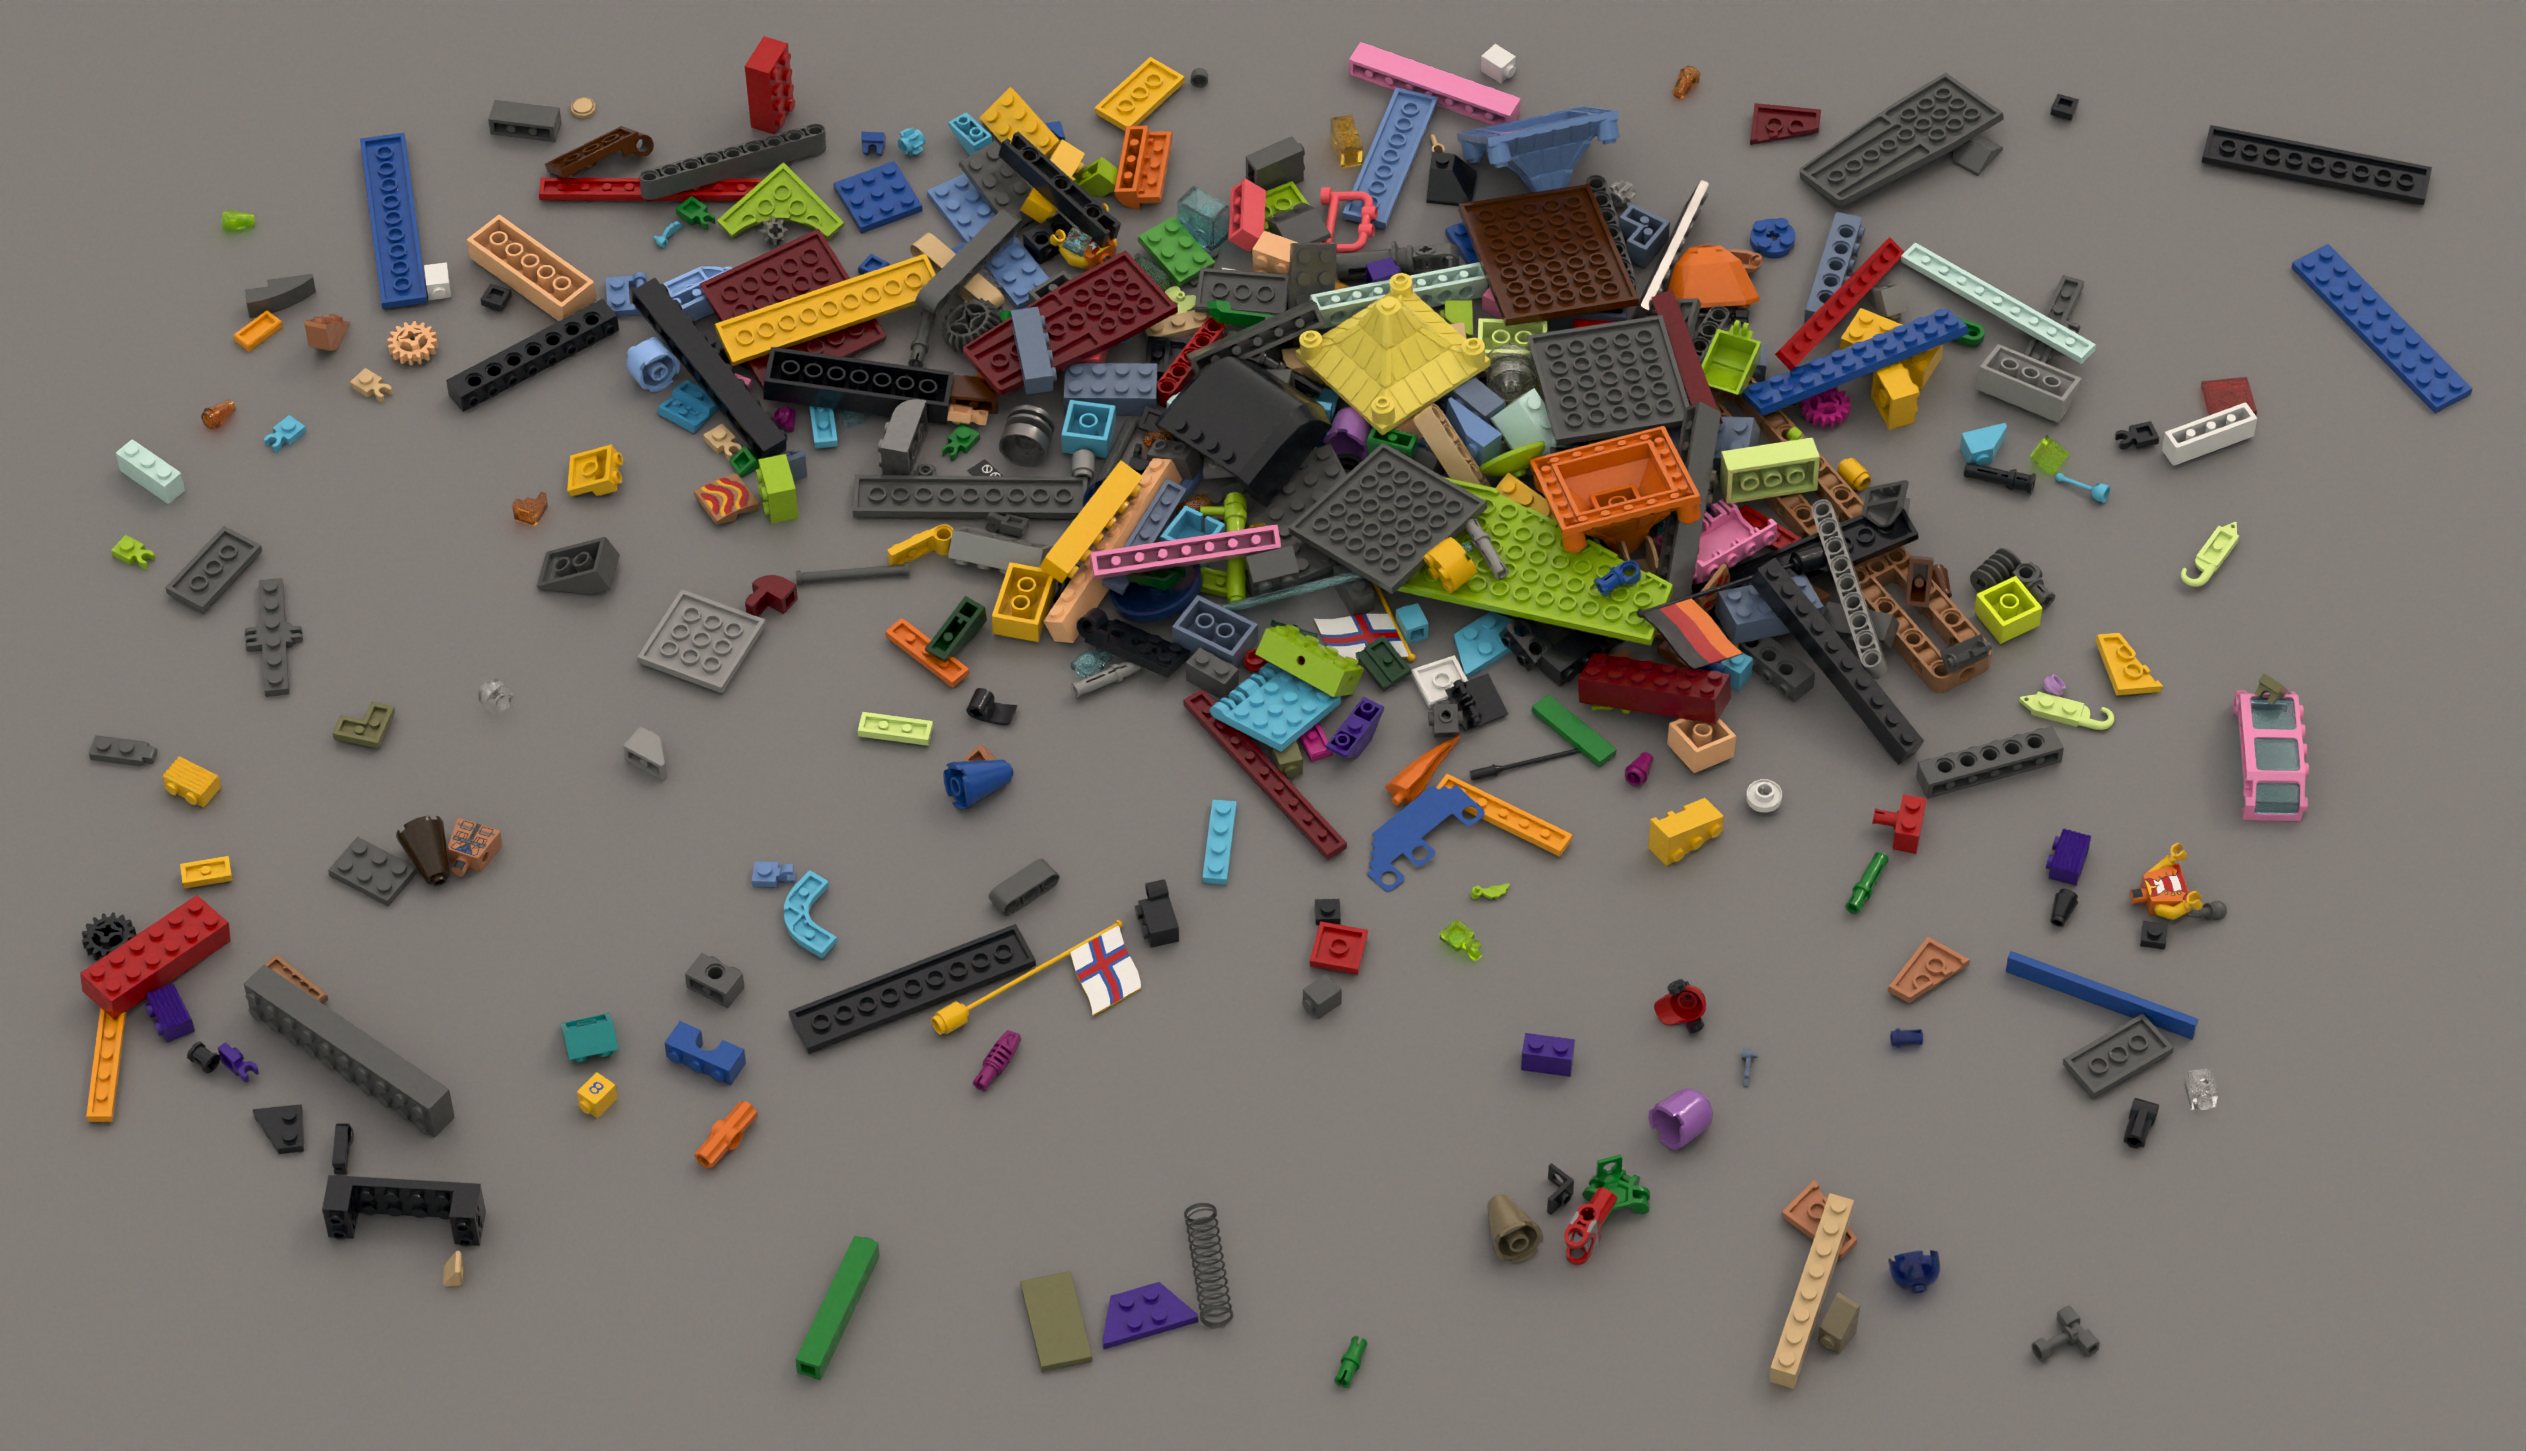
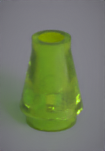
M231 209L222 211V229L233 231L255 226L254 213H245Z

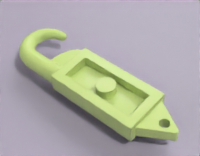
M2237 522L2216 528L2195 559V565L2202 571V574L2197 579H2191L2186 575L2187 569L2183 568L2181 571L2183 582L2192 587H2199L2208 582L2239 541L2240 535H2237Z
M2039 691L2037 694L2022 696L2019 699V702L2031 711V715L2075 727L2079 725L2094 730L2108 729L2114 723V714L2105 707H2102L2101 711L2106 713L2108 719L2106 721H2097L2090 719L2089 708L2081 702Z

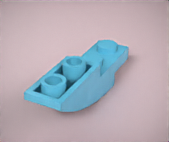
M967 112L948 122L950 129L969 156L993 142L992 135Z

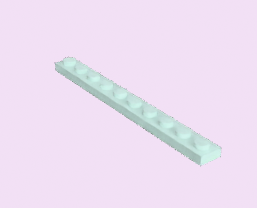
M1914 243L1901 255L1902 263L2080 364L2096 351V344L1917 243Z

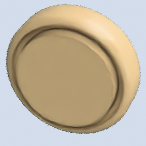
M578 98L571 103V113L578 119L590 118L596 112V104L590 98Z

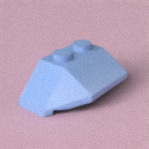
M701 266L663 284L667 287L672 299H676L680 303L685 315H689L693 321H697L714 313L699 289V284L732 269V267Z

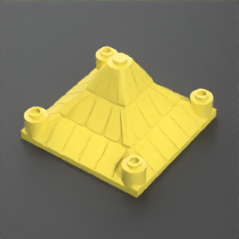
M1398 273L1391 277L1389 281L1390 292L1345 320L1336 328L1331 329L1322 336L1313 330L1302 333L1299 338L1300 348L1296 350V357L1347 404L1355 409L1382 436L1491 366L1490 359L1485 355L1484 342L1478 338L1465 339L1413 292L1412 278L1404 273Z

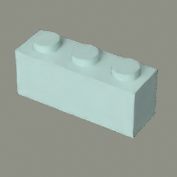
M133 439L116 452L119 470L168 505L185 491L181 472Z

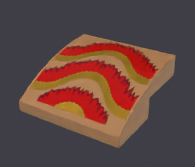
M737 473L711 481L693 493L716 525L736 521L738 514L757 511L760 505Z
M1723 563L1702 591L1730 583L1727 565ZM1718 592L1696 598L1694 601L1709 614L1716 605Z

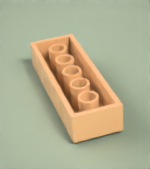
M497 215L466 239L469 258L557 321H561L584 309L597 300L593 280L501 215Z

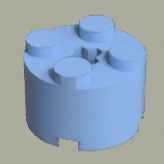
M658 337L645 340L637 346H632L627 351V370L644 390L648 389L651 392H658L672 384V378L675 373L678 375L680 371L679 360Z

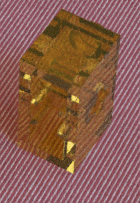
M1353 115L1331 118V140L1340 167L1346 168L1363 165V145Z

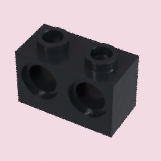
M1060 213L1023 234L1024 247L1040 265L1060 254L1058 250L1060 247L1052 245L1049 241L1052 234L1056 236V231L1061 229L1065 232V239L1076 233L1075 228Z
M1517 617L1499 633L1504 646L1510 648L1516 656L1517 662L1525 667L1527 671L1538 665L1541 655L1554 646L1533 620ZM1514 630L1519 631L1522 637L1517 636ZM1529 649H1533L1537 655H1533Z

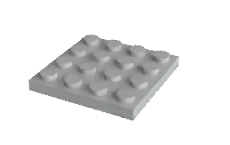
M681 589L637 656V661L653 669L723 693L765 628L766 620Z

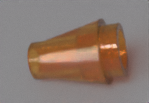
M1686 66L1681 69L1672 91L1673 95L1683 99L1699 83L1700 72L1692 66Z
M228 399L222 403L205 408L204 413L201 415L202 421L209 429L219 428L236 411V406Z

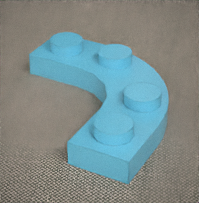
M809 870L787 895L784 904V921L788 933L797 944L823 959L837 944V937L815 924L811 920L809 912L813 904L829 888V881Z

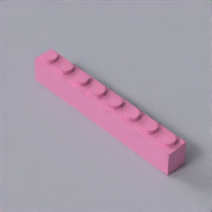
M1360 42L1349 59V75L1394 91L1397 87L1438 97L1437 106L1490 125L1515 121L1520 115L1521 98L1372 45Z
M1277 524L1091 552L1089 562L1092 580L1158 569L1242 558L1281 548Z

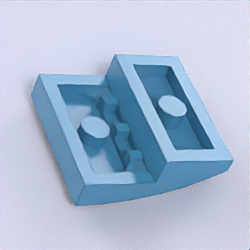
M686 380L673 389L671 398L658 406L657 414L695 433L716 413L718 407L700 386Z

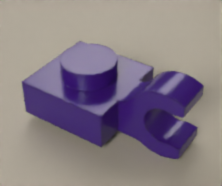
M226 1042L218 1047L221 1062L236 1076L239 1075L242 1081H249L246 1074L248 1071H253L256 1075L259 1074L256 1063L242 1061L244 1057L236 1047L231 1048Z

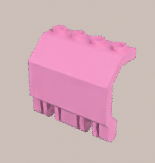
M1724 498L1713 503L1710 506V510L1715 518L1707 513V511L1704 513L1703 531L1700 536L1699 553L1695 565L1696 572L1692 585L1703 583L1712 578L1723 563L1727 565V568L1733 567L1739 561L1752 556L1765 546L1771 545L1777 540V523L1771 518L1768 520V526L1759 530L1757 527L1751 526L1742 517L1735 503L1726 504ZM1664 532L1653 538L1659 555Z

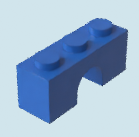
M679 1021L664 1043L666 1057L672 1062L684 1064L697 1073L702 1072L711 1076L717 1082L731 1085L746 1064L744 1049L724 1040L714 1050H701L700 1048L703 1045L701 1030Z

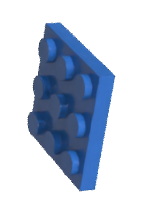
M895 161L833 183L835 192L861 234L923 211L921 202Z

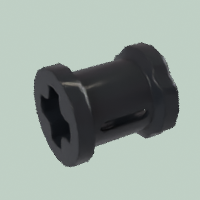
M200 1041L196 1042L187 1053V1059L191 1062H196L207 1074L213 1072L221 1060L219 1054L209 1051L206 1045Z

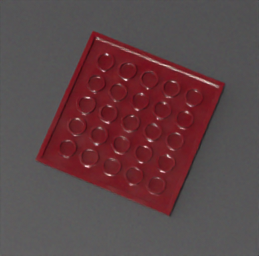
M817 229L700 283L699 289L719 321L722 322L848 280L850 277L821 231ZM876 318L785 349L849 358L885 341L887 336ZM770 354L745 362L763 391Z

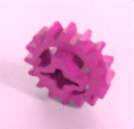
M1838 386L1802 400L1800 403L1801 415H1806V422L1812 420L1813 426L1819 423L1822 428H1825L1826 424L1834 428V423L1841 425L1843 419H1848L1851 407L1849 403L1850 397L1845 396V390L1839 392Z

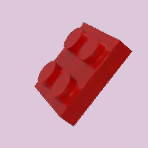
M1320 921L1310 958V966L1358 975L1368 939V930Z

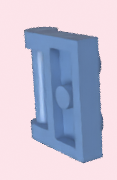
M637 272L632 276L606 278L607 304L616 313L617 317L642 315L634 304L630 305L629 287L636 286L637 288L646 283L647 276L645 273Z

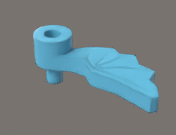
M678 221L671 223L666 227L662 236L658 237L655 235L653 239L656 240L658 246L665 248L668 244V238L673 236L684 225Z

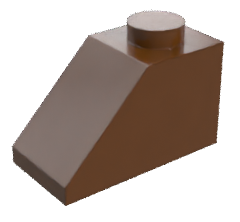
M954 375L950 395L951 404L973 407V410L988 411V414H997V396L978 377Z
M1910 555L1905 605L1929 608L1934 562L1932 557Z

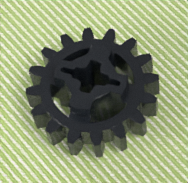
M113 912L110 917H106L105 913H103L102 919L98 920L94 917V924H86L87 931H82V943L87 955L93 954L94 960L97 961L100 957H105L135 937V927L130 919L125 920L123 914L116 918Z

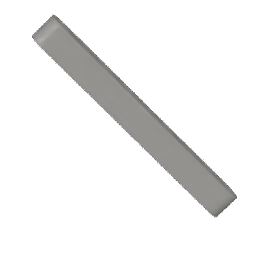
M1818 500L1812 506V515L1861 663L1873 679H1879L1886 674L1887 664L1838 516L1828 500Z

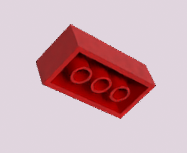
M763 36L744 67L751 128L776 134L778 129L783 127L788 113L792 112L795 107V100L793 99L794 85L791 79L792 69H790L791 54L789 53L788 43Z

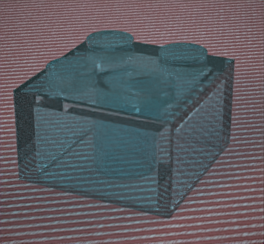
M1193 185L1177 201V220L1201 247L1212 251L1228 238L1229 206Z

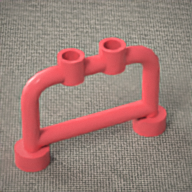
M1331 187L1321 188V204L1329 205L1326 227L1332 238L1320 243L1332 242L1339 201L1361 200L1365 204L1361 211L1362 221L1358 227L1359 238L1353 244H1337L1336 253H1351L1361 250L1365 246L1368 237H1374L1375 234L1374 224H1370L1371 220H1377L1378 210L1377 206H1373L1372 197L1366 192L1361 191L1333 192Z

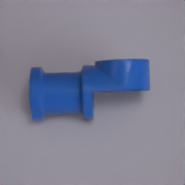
M1625 561L1617 567H1612L1610 572L1602 578H1596L1594 580L1595 586L1604 597L1610 595L1609 592L1619 585L1637 583L1641 578L1640 567L1635 561ZM1628 569L1636 571L1632 576L1624 575V572Z

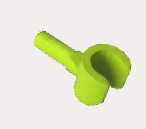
M1792 427L1787 433L1790 441L1803 439L1802 432L1797 427Z

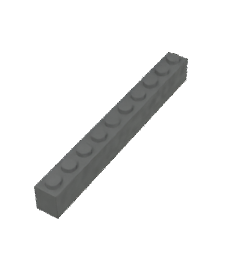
M1700 401L1685 408L1678 453L1700 494L1702 503L1699 504L1701 517L1693 524L1680 522L1677 510L1670 511L1671 514L1666 517L1656 576L1673 584L1674 591L1669 602L1692 595V583L1696 572L1695 565L1699 553L1700 536L1703 531L1702 524L1706 511L1707 494L1710 489V476L1713 470L1714 453L1717 448L1716 441L1720 428L1721 412Z

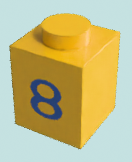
M598 1072L577 1091L579 1108L584 1113H590L596 1118H599L618 1099L616 1085Z

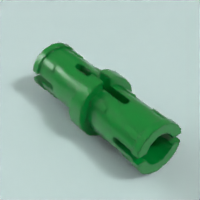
M1359 1336L1352 1337L1347 1353L1343 1354L1341 1358L1342 1365L1334 1379L1338 1386L1341 1385L1344 1378L1343 1387L1348 1388L1355 1371L1360 1368V1359L1368 1344L1364 1338H1361L1358 1345Z

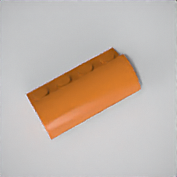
M1126 126L1114 189L1115 197L1121 204L1132 209L1141 210L1142 203H1161L1173 140L1172 131L1150 132L1148 126Z

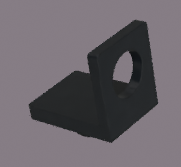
M1551 1163L1548 1167V1180L1559 1187L1548 1198L1547 1212L1552 1215L1560 1206H1565L1570 1201L1574 1190V1180ZM1555 1174L1561 1177L1563 1183L1556 1178Z

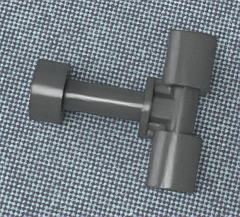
M2069 1305L2057 1312V1321L2062 1326V1333L2048 1341L2040 1338L2031 1344L2037 1359L2043 1361L2052 1356L2051 1350L2065 1343L2071 1346L2077 1344L2085 1356H2089L2099 1350L2100 1342L2090 1329L2084 1331L2080 1326V1317Z

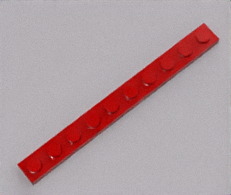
M541 178L539 199L686 201L692 196L698 201H740L764 179H725L648 200L641 197L639 178Z
M1889 237L1775 353L1778 359L1790 371L1795 368L1892 268L1905 252Z

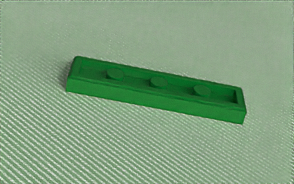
M1548 694L1532 706V713L1571 745L1579 749L1582 754L1598 767L1616 755L1617 749L1551 695Z

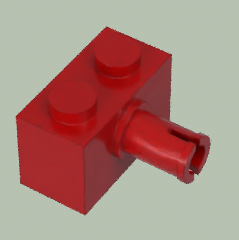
M1903 794L1900 810H1897V813L1875 808L1872 824L1894 827L1895 833L1892 850L1917 854L1927 798Z

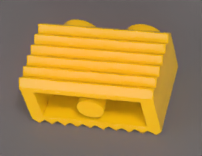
M180 756L162 776L167 792L171 795L178 794L191 805L197 804L202 808L207 805L221 788L218 775Z

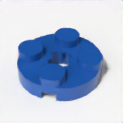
M1785 218L1759 220L1753 224L1750 244L1755 252L1758 253L1760 251L1764 253V257L1780 258L1786 256L1792 247L1794 248L1796 234ZM1771 236L1776 237V240H1772L1771 238H1768V237H1771Z

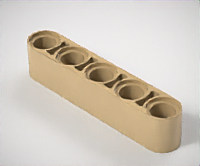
M929 232L910 246V251L914 257L926 253L935 274L956 255ZM979 273L957 293L967 302H970L973 298L977 301L980 298H983L984 301L989 300L997 309L1005 303L1002 293Z
M1431 404L1414 417L1417 428L1451 479L1492 487L1484 474L1480 472L1479 466L1439 406Z

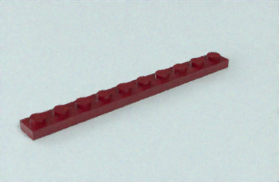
M1204 689L1183 700L1184 707L1327 860L1347 849V842L1245 733L1211 715L1210 708L1216 702Z

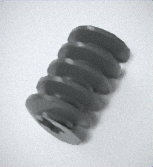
M2000 548L1989 559L1985 560L1977 570L1971 573L1970 582L1974 589L1980 593L2010 579L2012 572L2021 564V561L2012 551Z

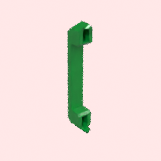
M1210 300L1207 302L1208 310L1213 319L1222 324L1250 327L1264 321L1265 317L1275 316L1231 310V305L1228 301L1215 300L1212 302Z

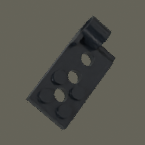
M1099 608L1089 610L1076 624L1077 631L1085 638V643L1166 678L1184 664L1190 656V650L1183 648L1180 644L1162 639L1159 635L1148 633L1118 619L1108 620L1107 614Z

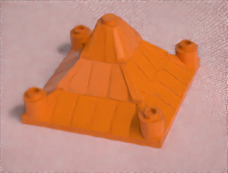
M1665 426L1529 459L1535 489L1544 494L1561 530L1563 548L1571 553H1578L1586 547V533L1588 536L1602 539L1618 555H1620L1619 542L1624 541L1630 555L1644 541L1650 528L1670 515V511L1677 510L1678 520L1685 524H1693L1701 517L1699 504L1702 503L1700 494Z

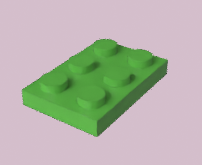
M1175 216L1138 236L1140 245L1178 287L1198 277L1200 267L1214 268L1215 261Z

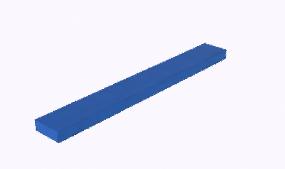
M2013 951L2008 956L2007 973L2131 1018H2135L2143 1013L2154 1026L2192 1040L2196 1034L2198 1019Z

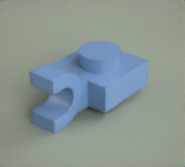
M755 861L753 887H777L778 882L795 883L796 881L794 864H785L780 868L779 862Z

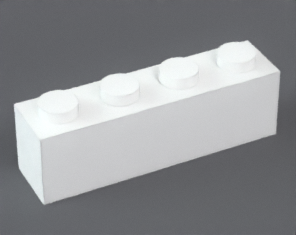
M2246 402L2166 431L2162 451L2173 466L2253 437L2257 417Z

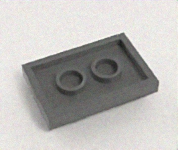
M1290 243L1288 310L1310 301V295L1335 290L1336 243Z
M358 836L328 870L329 876L388 907L417 874L415 866Z

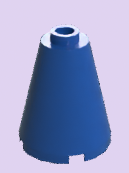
M1005 760L961 761L948 763L946 765L948 769L944 770L943 773L946 792L948 796L953 795L956 800L952 802L953 805L958 809H966L1010 783L1013 776V768Z

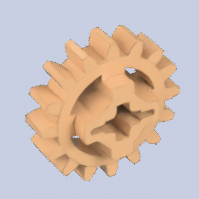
M413 321L412 325L404 322V327L396 326V332H390L391 338L387 339L390 355L393 354V359L398 360L400 358L401 364L409 361L410 366L413 365L414 361H417L419 365L422 364V359L429 361V354L435 355V348H438L436 332H433L431 326L426 328L424 322L420 325H417L416 321Z

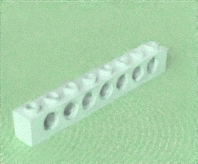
M1480 262L1410 275L1413 292L1430 307L1445 305V300L1482 298V295L1488 289V282ZM1390 279L1310 295V300L1317 303L1325 325L1315 330L1338 326L1378 299H1381L1390 292Z

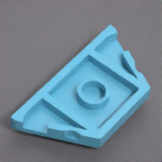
M1490 611L1454 634V644L1458 650V658L1467 679L1512 652L1510 648L1504 646L1499 633L1513 619ZM1514 630L1517 636L1522 637L1519 631Z

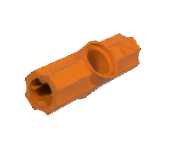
M740 1101L724 1120L719 1119L711 1128L709 1138L694 1154L695 1159L701 1166L706 1169H712L728 1150L732 1151L737 1148L742 1140L744 1131L758 1116L753 1106L746 1101Z

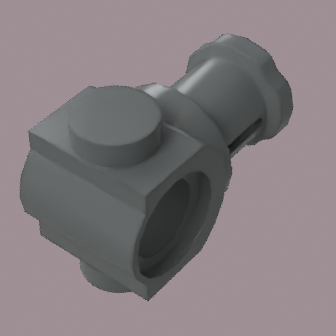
M2032 562L2022 563L2012 572V577L2017 576L2041 605L2042 609L2049 607L2055 600V594L2043 586L2044 581L2041 579L2043 574L2037 565H2034Z

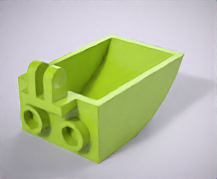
M1735 320L1729 332L1717 329L1701 365L1709 386L1737 395H1741L1743 390L1747 388L1761 358V341L1752 339L1754 331L1749 330V323H1744L1741 328V321Z

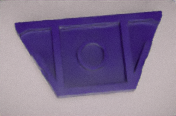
M1160 1282L1110 1296L1104 1329L1103 1349L1197 1323L1198 1315Z

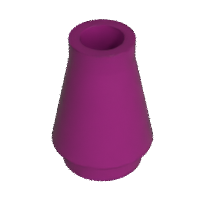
M1642 752L1637 759L1626 767L1625 779L1629 784L1639 786L1647 781L1653 762V756L1650 753Z

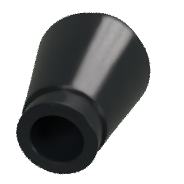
M2060 889L2059 893L2055 894L2050 920L2053 925L2058 927L2065 925L2078 905V895L2069 889Z

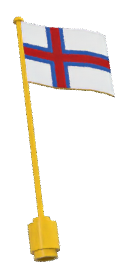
M1374 583L1372 584L1387 614H1360L1336 619L1314 618V622L1325 645L1339 651L1338 654L1344 658L1347 656L1357 660L1355 653L1364 650V647L1383 635L1403 659L1413 662L1416 658L1415 654L1411 653L1380 587Z
M1115 920V924L968 1006L962 1003L959 1004L957 1001L935 1012L934 1016L931 1017L933 1028L939 1035L943 1033L949 1034L968 1023L969 1010L1068 955H1071L1076 976L1089 1000L1092 1017L1141 990L1138 971L1123 942L1120 931L1123 926L1122 922Z

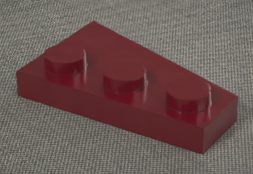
M1755 103L1750 145L1819 133L1821 109Z

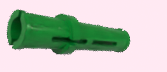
M1874 853L1861 880L1854 885L1852 896L1845 906L1850 913L1859 914L1865 901L1871 897L1872 888L1889 861L1885 853Z

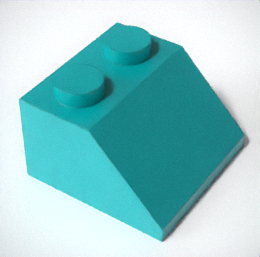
M609 1013L560 1023L569 1060L574 1059L575 1062H582L588 1060L591 1055L599 1054V1057H605L614 1054V1050H618L613 1020Z

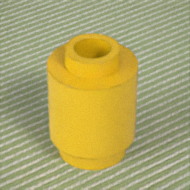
M1854 458L1844 459L1838 465L1837 473L1852 489L1863 491L1870 484L1872 478L1869 476V472Z

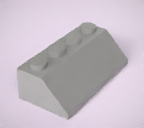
M1998 344L1980 366L1975 389L2059 423L2067 413L2082 378Z
M963 526L954 529L952 532L948 558L955 559L954 563L968 565V562L975 563L977 568L991 570V567L999 568L1000 573L1006 574L1010 562L1040 568L1044 558L1054 545Z

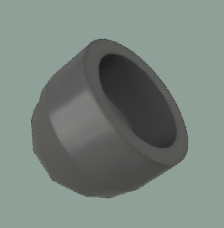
M1203 68L1194 69L1191 73V84L1199 88L1208 84L1207 71Z

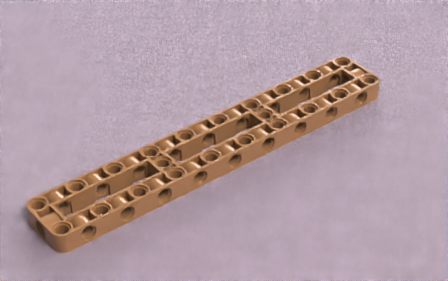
M1753 377L1751 378L1747 388L1751 384L1757 383ZM1709 386L1718 411L1721 412V417H1733L1721 403L1726 400L1735 401L1743 410L1745 417H1754L1761 432L1769 439V444L1790 441L1787 433L1792 427L1796 426L1781 409L1761 416L1743 399L1742 394L1737 395ZM1819 453L1818 489L1815 493L1821 499L1828 500L1832 504L1839 522H1844L1861 515L1864 502ZM1806 492L1763 498L1786 526L1797 536L1803 539L1818 533L1812 515V506L1802 496ZM1903 546L1855 565L1854 568L1868 610L1892 614L1900 624L1892 646L1929 689L1936 693H1944L1989 669L1992 650L1989 651L1988 657L1947 674L1940 651L1883 588L1890 583H1896L1905 593L1906 598L1910 554ZM1933 580L1931 581L1929 608L1913 606L1930 621L1932 628L1948 646L1956 645L1980 634Z

